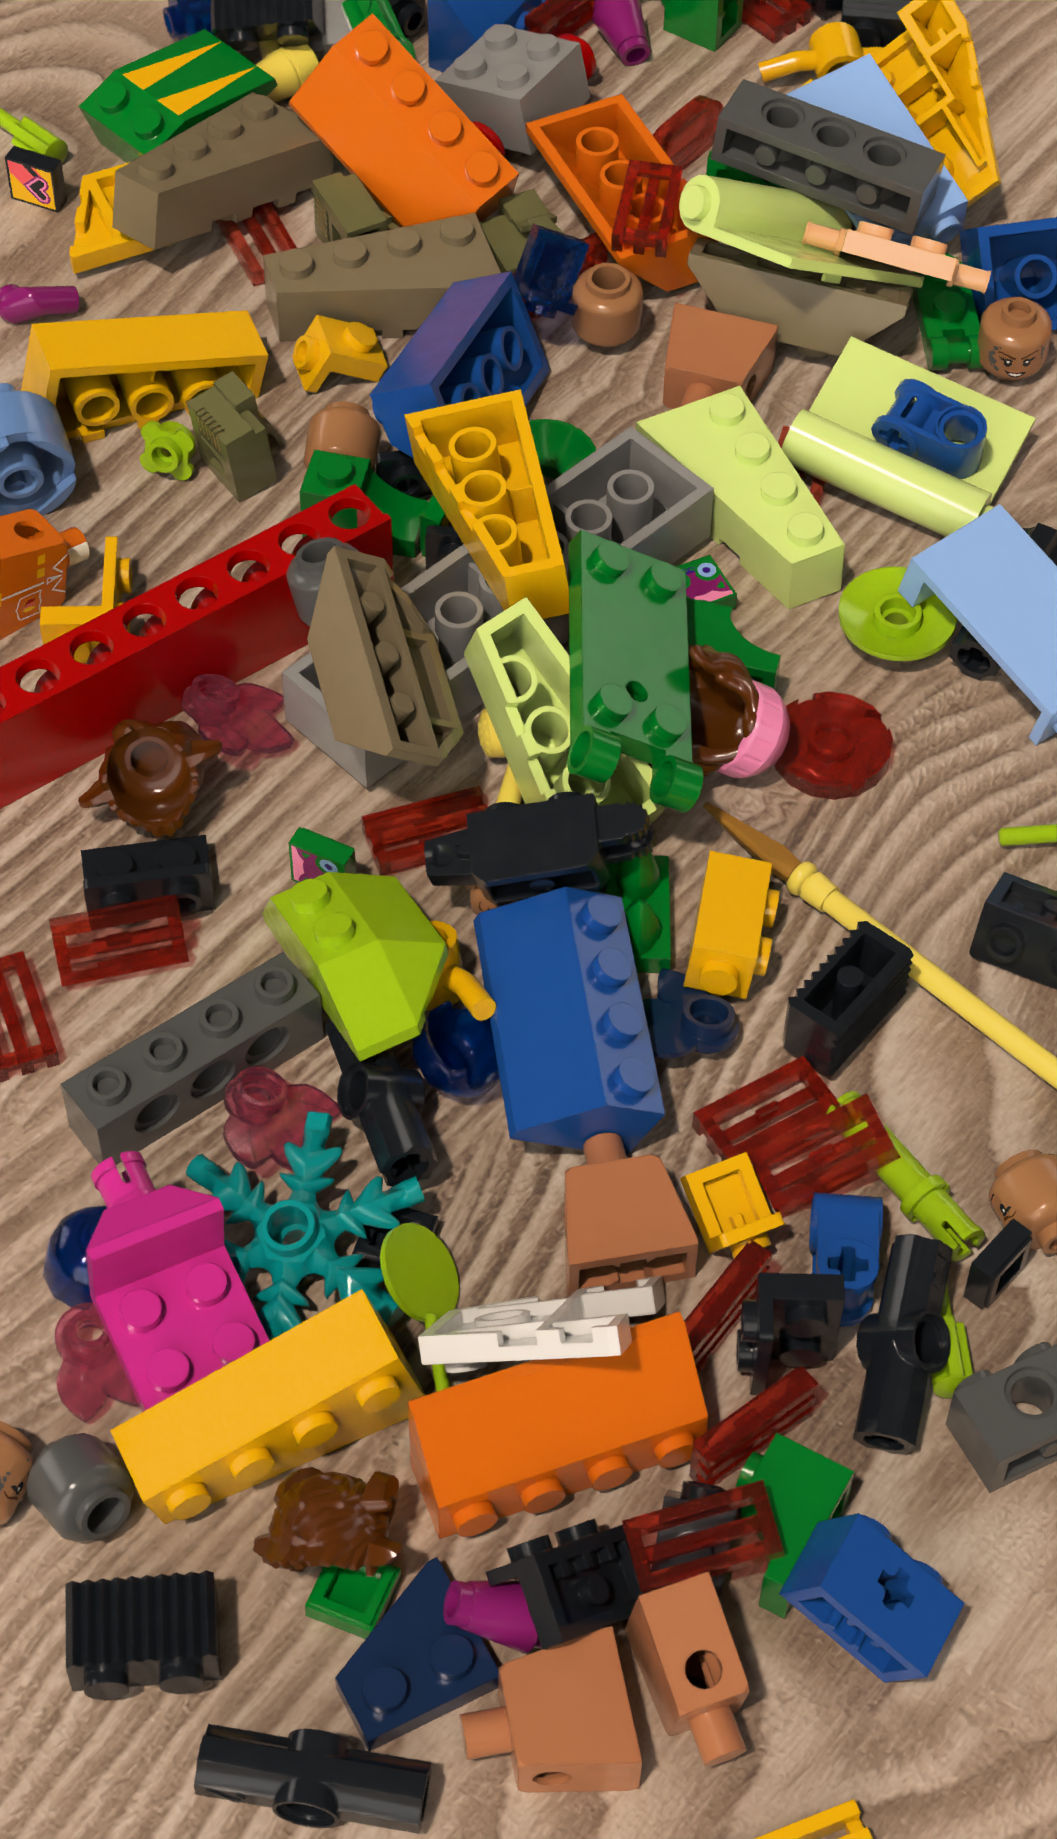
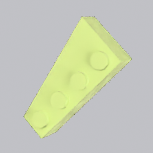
M741 386L636 422V430L714 488L710 538L718 545L721 543L727 544L739 555V564L786 608L791 609L841 590L845 544Z
M525 597L476 628L463 654L525 804L547 801L549 797L560 792L593 793L599 806L614 803L625 805L627 801L630 804L634 801L636 805L642 804L643 809L647 810L651 823L655 821L666 807L655 804L650 799L652 768L647 762L620 753L614 773L603 784L573 775L568 771L567 758L570 749L569 655L528 598Z

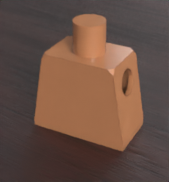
M675 303L665 363L663 403L668 408L675 409L737 386H741L752 403L774 368L778 325Z
M601 1133L586 1140L583 1144V1150L587 1165L574 1166L565 1171L564 1230L566 1291L568 1298L577 1289L603 1285L605 1291L637 1287L636 1279L662 1276L663 1283L694 1278L699 1245L697 1236L661 1158L653 1154L627 1158L622 1137L615 1133Z
M709 1571L639 1595L624 1631L666 1733L670 1737L691 1730L705 1767L717 1765L741 1755L747 1749L733 1714L739 1711L750 1690ZM687 1678L699 1680L707 1689L693 1686Z
M613 1627L601 1628L564 1643L504 1663L498 1668V1694L501 1707L459 1715L467 1760L510 1752L515 1782L519 1791L525 1793L630 1791L640 1787L642 1758Z

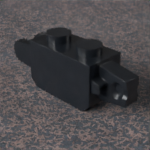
M568 791L554 794L547 801L523 805L513 802H499L488 806L485 811L466 814V829L425 841L424 853L427 876L433 886L478 885L487 900L497 907H501L563 887L599 892L611 878L609 864L632 861L635 857H639V859L642 856L648 857V853L653 852V847L657 846L655 842L657 836L653 826L649 824L651 823L647 810L643 809L642 804L636 805L635 801L630 804L627 801L625 805L614 803L599 806L593 793L581 794Z

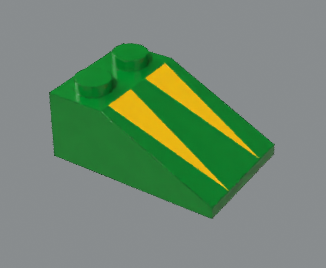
M204 29L115 69L79 105V108L100 144L128 163L252 92L268 96L278 84L271 75Z

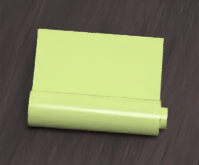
M697 175L691 178L681 193L679 210L684 225L704 236L790 269L823 273L821 281L840 284L841 278L844 276L922 288L925 277L899 267L840 251L839 256L833 255L834 252L802 244L808 221L838 230L841 228L851 230L852 221L844 209L794 190L708 175Z
M851 336L810 410L802 409L794 419L782 445V450L795 469L947 537L994 508L991 504L1029 435L1036 418ZM915 379L924 382L935 391L964 405L974 407L983 414L987 422L983 457L979 469L972 476L965 479L956 478L876 441L872 435L871 427L877 417L886 415L895 402V390L901 381ZM951 440V442L956 444H967L960 440Z

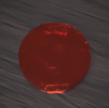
M830 691L814 693L812 700H805L799 703V699L786 705L790 720L789 738L783 754L774 767L790 786L813 797L832 800L858 796L875 787L888 771L893 737L890 728L887 730L886 726L881 722L882 715L873 705L853 695Z

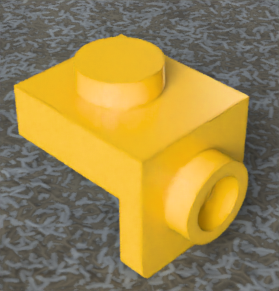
M316 315L305 334L299 337L292 355L293 363L304 390L316 393L330 371L378 382L388 367L373 328L360 322L349 323L321 315Z
M747 1152L680 1178L709 1254L729 1247L733 1259L771 1245L767 1232L785 1224L780 1211L771 1214Z

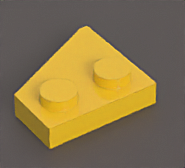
M128 163L82 176L79 192L81 204L76 209L74 221L76 232L74 246H70L69 250L71 269L74 274L153 251L152 248L112 228L115 171Z

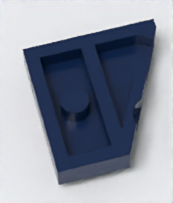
M437 1557L427 1561L335 1677L336 1690L368 1752L498 1689V1668L481 1637L462 1630L457 1626L447 1625L444 1621V1600L451 1582Z

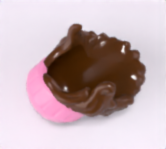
M707 644L703 646L689 645L692 762L702 767L704 777L717 772L731 778H749L767 771L775 765L783 754L789 738L790 720L784 700L772 687L753 680L744 663L734 654L719 652Z

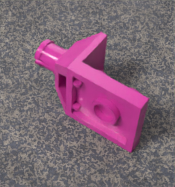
M126 1151L120 1153V1159L125 1168V1171L121 1172V1176L112 1156L98 1164L91 1173L92 1182L100 1192L107 1209L103 1211L86 1248L91 1299L141 1411L144 1412L270 1340L224 1246V1208L219 1197L173 1185H167L156 1190L146 1170L147 1165L142 1154L137 1151Z

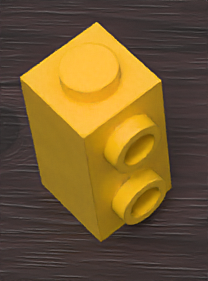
M710 850L699 894L684 987L707 991L714 995H728L746 999L753 974L765 976L771 952L772 938L761 936L762 926L773 927L780 894L778 890L768 889L772 863Z

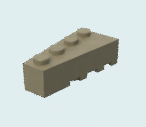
M252 92L116 170L112 228L153 250H157L212 231V221L233 220L234 222H239L252 217L253 207L272 201L276 207L280 208L296 202V193L309 188L313 192V180L333 174L335 155L297 114L275 104L267 96Z
M476 213L263 255L266 305L280 341H297L300 336L305 334L316 315L349 323L360 322L373 328L376 334L382 335V339L403 338V330L419 329L453 282L501 273Z

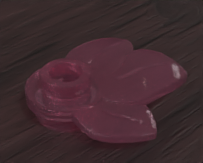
M203 674L197 676L193 680L192 686H188L183 693L182 708L198 724L199 735L203 740L221 741L223 746L220 752L242 756L246 749H249L256 753L273 754L287 750L294 744V737L272 715L284 704V696L276 691L253 683L237 685L229 678L217 674Z
M250 1067L241 1071L227 1085L224 1094V1106L230 1116L224 1125L223 1136L232 1156L247 1168L257 1169L272 1157L279 1166L292 1170L284 1152V1144L292 1142L299 1147L302 1146L307 1112L329 1113L333 1117L332 1121L337 1119L341 1113L338 1104L320 1089L308 1084H286L285 1080L271 1069Z
M83 1303L70 1308L61 1316L55 1329L56 1349L63 1359L56 1380L61 1402L75 1417L84 1423L91 1420L102 1409L108 1398L130 1406L140 1407L94 1304ZM86 1327H97L103 1332L94 1341H84L77 1336L78 1332Z

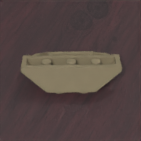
M698 237L692 247L687 261V265L718 312L778 325V342L794 345L801 354L816 358L826 357L828 354L839 356L851 336L864 341L904 318L913 293V289L844 276H842L840 284L821 281L823 273L790 269L733 246Z
M334 546L327 553L307 641L335 741L387 757L437 767L447 757L464 732L434 634L410 597L390 579L394 573L384 558Z

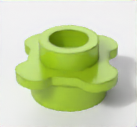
M157 421L147 422L141 429V435L145 439V451L140 455L139 459L143 468L151 473L157 471L170 473L180 481L189 479L194 473V466L191 464L190 459L196 452V440L192 432L183 424L175 421H166L161 424ZM163 448L167 449L171 453V455L168 454Z

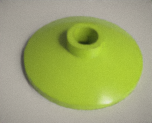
M881 567L864 572L846 586L840 597L838 618L843 632L855 646L872 656L891 661H913L926 658L941 650L951 640L955 632L957 618L936 594L912 607L898 592L907 567Z

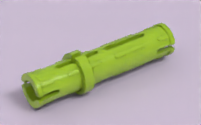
M850 1091L840 1096L837 1101L847 1112L841 1113L834 1105H831L825 1116L827 1122L839 1131L901 1200V1212L912 1222L919 1221L934 1239L942 1241L953 1249L952 1261H960L969 1256L973 1251L964 1241L970 1239L978 1247L985 1238V1231L976 1225L950 1197L951 1187L938 1174L930 1175L863 1101V1097L858 1091Z

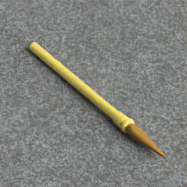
M709 802L704 803L703 807L756 860L772 863L771 873L787 882V890L795 896L800 895L801 899L819 911H825L849 931L857 930L858 922L868 921L909 947L914 954L911 958L913 963L910 965L909 977L1057 1090V1057L842 894L838 886L823 873L818 872L815 864L809 861L801 862L784 845Z

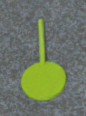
M404 1223L390 1230L383 1240L380 1252V1265L384 1282L393 1300L401 1310L411 1318L424 1323L426 1330L449 1310H454L459 1296V1281L455 1264L443 1242L426 1227L416 1223ZM433 1364L432 1370L436 1392L449 1388L448 1375L445 1372L444 1364Z

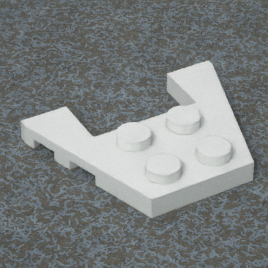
M662 1276L636 1279L637 1287L605 1291L604 1286L599 1285L577 1289L569 1298L538 1301V1297L533 1296L449 1310L418 1336L422 1365L444 1364L445 1372L461 1373L484 1368L488 1365L487 1362L514 1361L515 1365H519L531 1360L622 1355L632 1343L629 1317L656 1314L666 1303Z

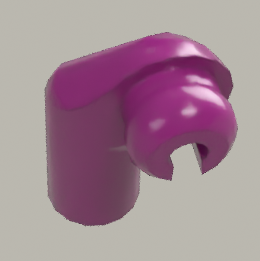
M8 284L0 288V317L10 323L19 324L44 315L75 314L79 308V294L75 286L19 287L15 284Z

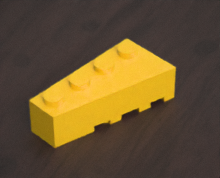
M248 310L31 324L21 391L41 395L52 402L60 414L68 439L80 436L84 444L105 438L104 430L136 422L138 429H141L147 422H159L168 413L185 409L190 416L186 402L212 388L214 381L231 371L252 391L255 398H259L268 353Z
M521 389L405 414L404 417L415 465L503 610L505 611L527 597L542 619L569 614V587L565 563Z
M361 1289L110 1431L143 1503L164 1524H168L175 1520H185L194 1517L213 1503L408 1419V1401L425 1396V1393L398 1341L364 1290Z

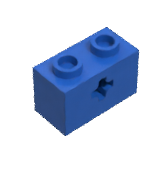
M857 1513L820 1521L815 1526L779 1594L884 1683L928 1677L965 1603L943 1585L942 1576L934 1568L921 1561L912 1559L892 1542L888 1529L877 1520Z

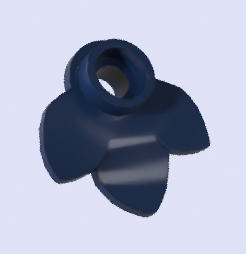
M666 968L661 969L657 982V998L642 999L654 1057L678 1058L694 1051L710 1054L729 1049L735 1044L739 1033V1023L735 1017L734 1008L725 999L707 991L684 987L685 974Z

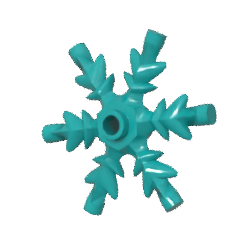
M308 1111L302 1146L299 1147L292 1142L284 1144L286 1158L294 1174L280 1173L281 1179L292 1190L287 1200L279 1201L274 1205L265 1203V1184L263 1180L252 1191L247 1171L241 1162L234 1164L229 1176L206 1156L199 1154L192 1159L186 1169V1176L212 1192L211 1196L219 1197L224 1211H234L226 1220V1224L250 1221L254 1227V1237L245 1247L238 1246L228 1240H224V1246L243 1285L251 1268H264L271 1274L273 1284L260 1291L253 1298L254 1301L267 1302L257 1312V1315L269 1340L302 1323L294 1305L309 1306V1303L296 1287L303 1277H310L312 1274L324 1276V1295L326 1299L330 1297L336 1288L338 1289L340 1300L363 1289L389 1327L396 1324L404 1313L393 1300L390 1293L377 1286V1284L384 1281L381 1268L355 1267L364 1255L353 1254L339 1257L335 1252L334 1243L337 1237L344 1231L367 1239L363 1225L393 1229L399 1226L400 1222L391 1212L415 1206L426 1200L416 1176L406 1179L383 1192V1178L377 1176L367 1184L355 1201H353L349 1189H347L337 1210L328 1211L320 1208L316 1201V1194L328 1188L335 1181L333 1178L321 1176L342 1154L341 1147L325 1150L333 1120L329 1113Z

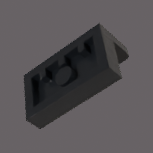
M206 835L81 850L84 877L83 889L90 926L107 923L122 925L138 919L169 915L183 917L200 911L216 910Z
M1004 872L984 903L970 947V955L978 960L1057 989V891Z
M758 1273L754 1299H742L741 1329L737 1330L736 1341L737 1372H749L750 1395H764L770 1360H780L783 1364L793 1367H808L820 1361H832L845 1303L844 1275Z
M595 1518L554 1532L558 1547L553 1548L548 1534L507 1548L511 1561L510 1564L485 1572L490 1586L518 1577L542 1649L564 1643L629 1618L638 1596L651 1592L628 1523L600 1532Z

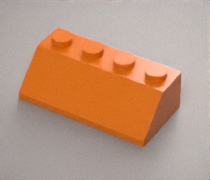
M373 13L331 47L289 101V106L351 174L356 173L368 193L387 214L393 216V220L399 227L470 213H476L480 222L487 219L499 208L500 198L513 195L519 176L516 169Z
M623 94L526 123V133L619 265L666 292L698 282L687 265L692 247L698 237L717 243L719 241L694 232L684 225L680 217L679 201L687 182Z
M680 1311L630 1327L632 1343L622 1355L531 1360L408 1401L411 1468L438 1538L442 1539L457 1533L462 1537L474 1536L490 1529L496 1524L498 1519L524 1510L531 1514L550 1510L560 1504L565 1496L591 1487L598 1491L612 1489L627 1481L632 1473L658 1464L663 1468L676 1467L692 1459L699 1450L705 1449L708 1413L686 1325Z

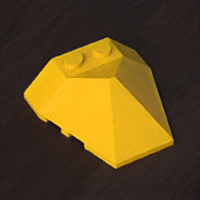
M913 0L897 12L907 30L873 55L872 58L933 149L946 154L944 165L967 198L968 208L1002 183L970 24L955 0ZM811 78V79L808 80L806 83H804L802 86H804V85H806V84H808V83H810V82H812V81H814V80Z

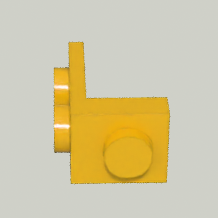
M118 536L105 537L101 606L41 607L39 625L43 645L123 604L121 603L122 593H132L131 558H121ZM130 622L128 623V626H127V631H128L129 633H130ZM92 641L82 644L75 651L74 659L80 663H87L90 653L100 642Z

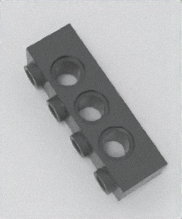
M743 79L718 116L711 159L913 235L935 198L946 154Z
M281 952L61 1083L69 1127L98 1164L111 1156L115 1165L121 1163L120 1153L126 1151L139 1152L324 1039L321 995L286 954Z
M1049 1342L1038 1343L1024 1351L1013 1365L993 1374L989 1370L978 1371L964 1379L953 1393L946 1426L989 1493L1057 1461V1344L1051 1346ZM1015 1403H1031L1037 1406L1042 1411V1414L1031 1415L1024 1413L1015 1406Z

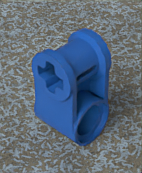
M915 379L901 381L895 390V402L886 415L877 417L871 427L872 435L876 441L956 478L965 479L972 476L979 469L983 457L987 434V422L983 414L974 407L964 405L935 391L924 382ZM951 440H960L967 444H956L951 442Z
M813 1192L809 1250L812 1253V1274L844 1275L845 1303L839 1327L855 1326L870 1314L873 1304L874 1283L879 1272L883 1199L882 1197Z

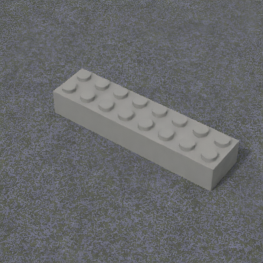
M631 426L545 486L565 563L568 587V544L580 530L614 541L622 546L665 561L671 565L710 537L714 488ZM464 544L401 588L410 597L434 634L460 720L483 704L463 653L476 628L504 611ZM569 614L543 619L561 645L569 640ZM311 652L282 672L285 719L364 787H370L405 761L335 741Z

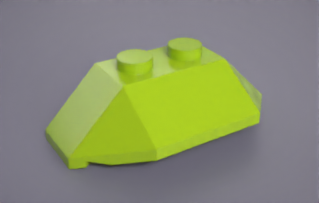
M327 872L316 878L300 881L292 888L269 898L262 913L266 925L292 963L321 995V1006L359 1061H363L421 1034L426 1020L424 1012L435 994L448 956V949L445 941L395 876Z

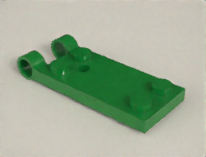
M580 530L568 544L570 749L567 758L568 771L573 775L603 784L614 773L620 753L652 764L651 801L680 813H686L694 806L700 795L704 774L702 767L692 762L685 570L622 546L614 541Z

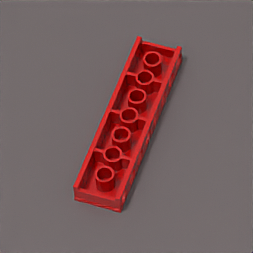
M353 484L1 666L0 809L104 754L106 748L114 744L112 730L119 722L125 719L143 720L153 725L164 722L308 645L307 638L310 626L299 618L286 579L288 566L295 558L297 551L312 540L326 537L336 538L343 543L352 545L361 553L384 558L393 571L392 518L387 513L383 514L356 484ZM355 508L357 509L358 528H340L332 523L333 516L342 509ZM296 534H305L306 536L294 547L292 554L282 549V544L288 537ZM247 560L256 561L246 570L242 581H238L231 576L232 569L238 563ZM393 574V575L391 576V578H390V579L393 580V581H394V574ZM194 587H203L204 589L193 600L191 609L179 603L181 595L186 590ZM142 614L153 615L144 623L139 636L127 631L128 623L134 617ZM92 641L100 642L90 653L87 664L80 663L74 659L75 651L82 644ZM37 669L47 670L37 681L34 692H28L20 687L22 678L28 672Z

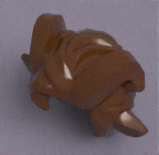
M125 719L116 724L112 730L114 744L106 748L105 758L99 769V779L94 782L87 792L79 797V805L81 808H94L108 804L111 811L116 812L123 822L129 821L133 826H141L147 832H152L155 837H162L164 834L172 837L176 829L184 825L183 818L190 812V806L194 802L203 783L205 764L220 753L223 743L219 740H203L189 724L183 721H165L153 725L143 720Z
M313 1467L295 1471L279 1484L274 1497L277 1507L274 1509V1514L268 1527L269 1533L259 1535L254 1539L253 1551L262 1557L263 1563H267L275 1569L282 1567L290 1571L303 1572L307 1567L335 1566L358 1571L364 1565L367 1576L373 1577L378 1567L389 1565L403 1553L402 1544L388 1539V1527L394 1516L398 1498L399 1480L394 1475L382 1471L374 1472L368 1483L364 1482L361 1478H355L347 1474L337 1472L323 1473Z

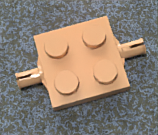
M811 221L807 223L802 244L834 252L833 255L839 256L840 251L944 279L947 280L946 286L948 287L955 285L979 291L982 294L986 292L991 271L959 263V260L956 258L945 256L948 244L913 236L910 246L891 241L893 229L864 221H859L857 231L845 228L838 230L814 224Z

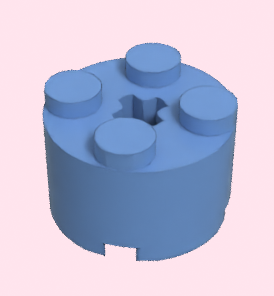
M0 383V516L26 509L36 510L43 516L60 506L74 490L77 480L74 473L76 466L75 458L60 414L54 404L41 395L27 391H17L15 386L11 384Z

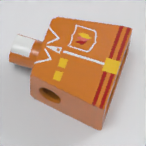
M33 509L0 516V640L40 618L41 607L61 606L64 602L67 568L89 558L87 540L78 528L71 527L58 532L38 511Z

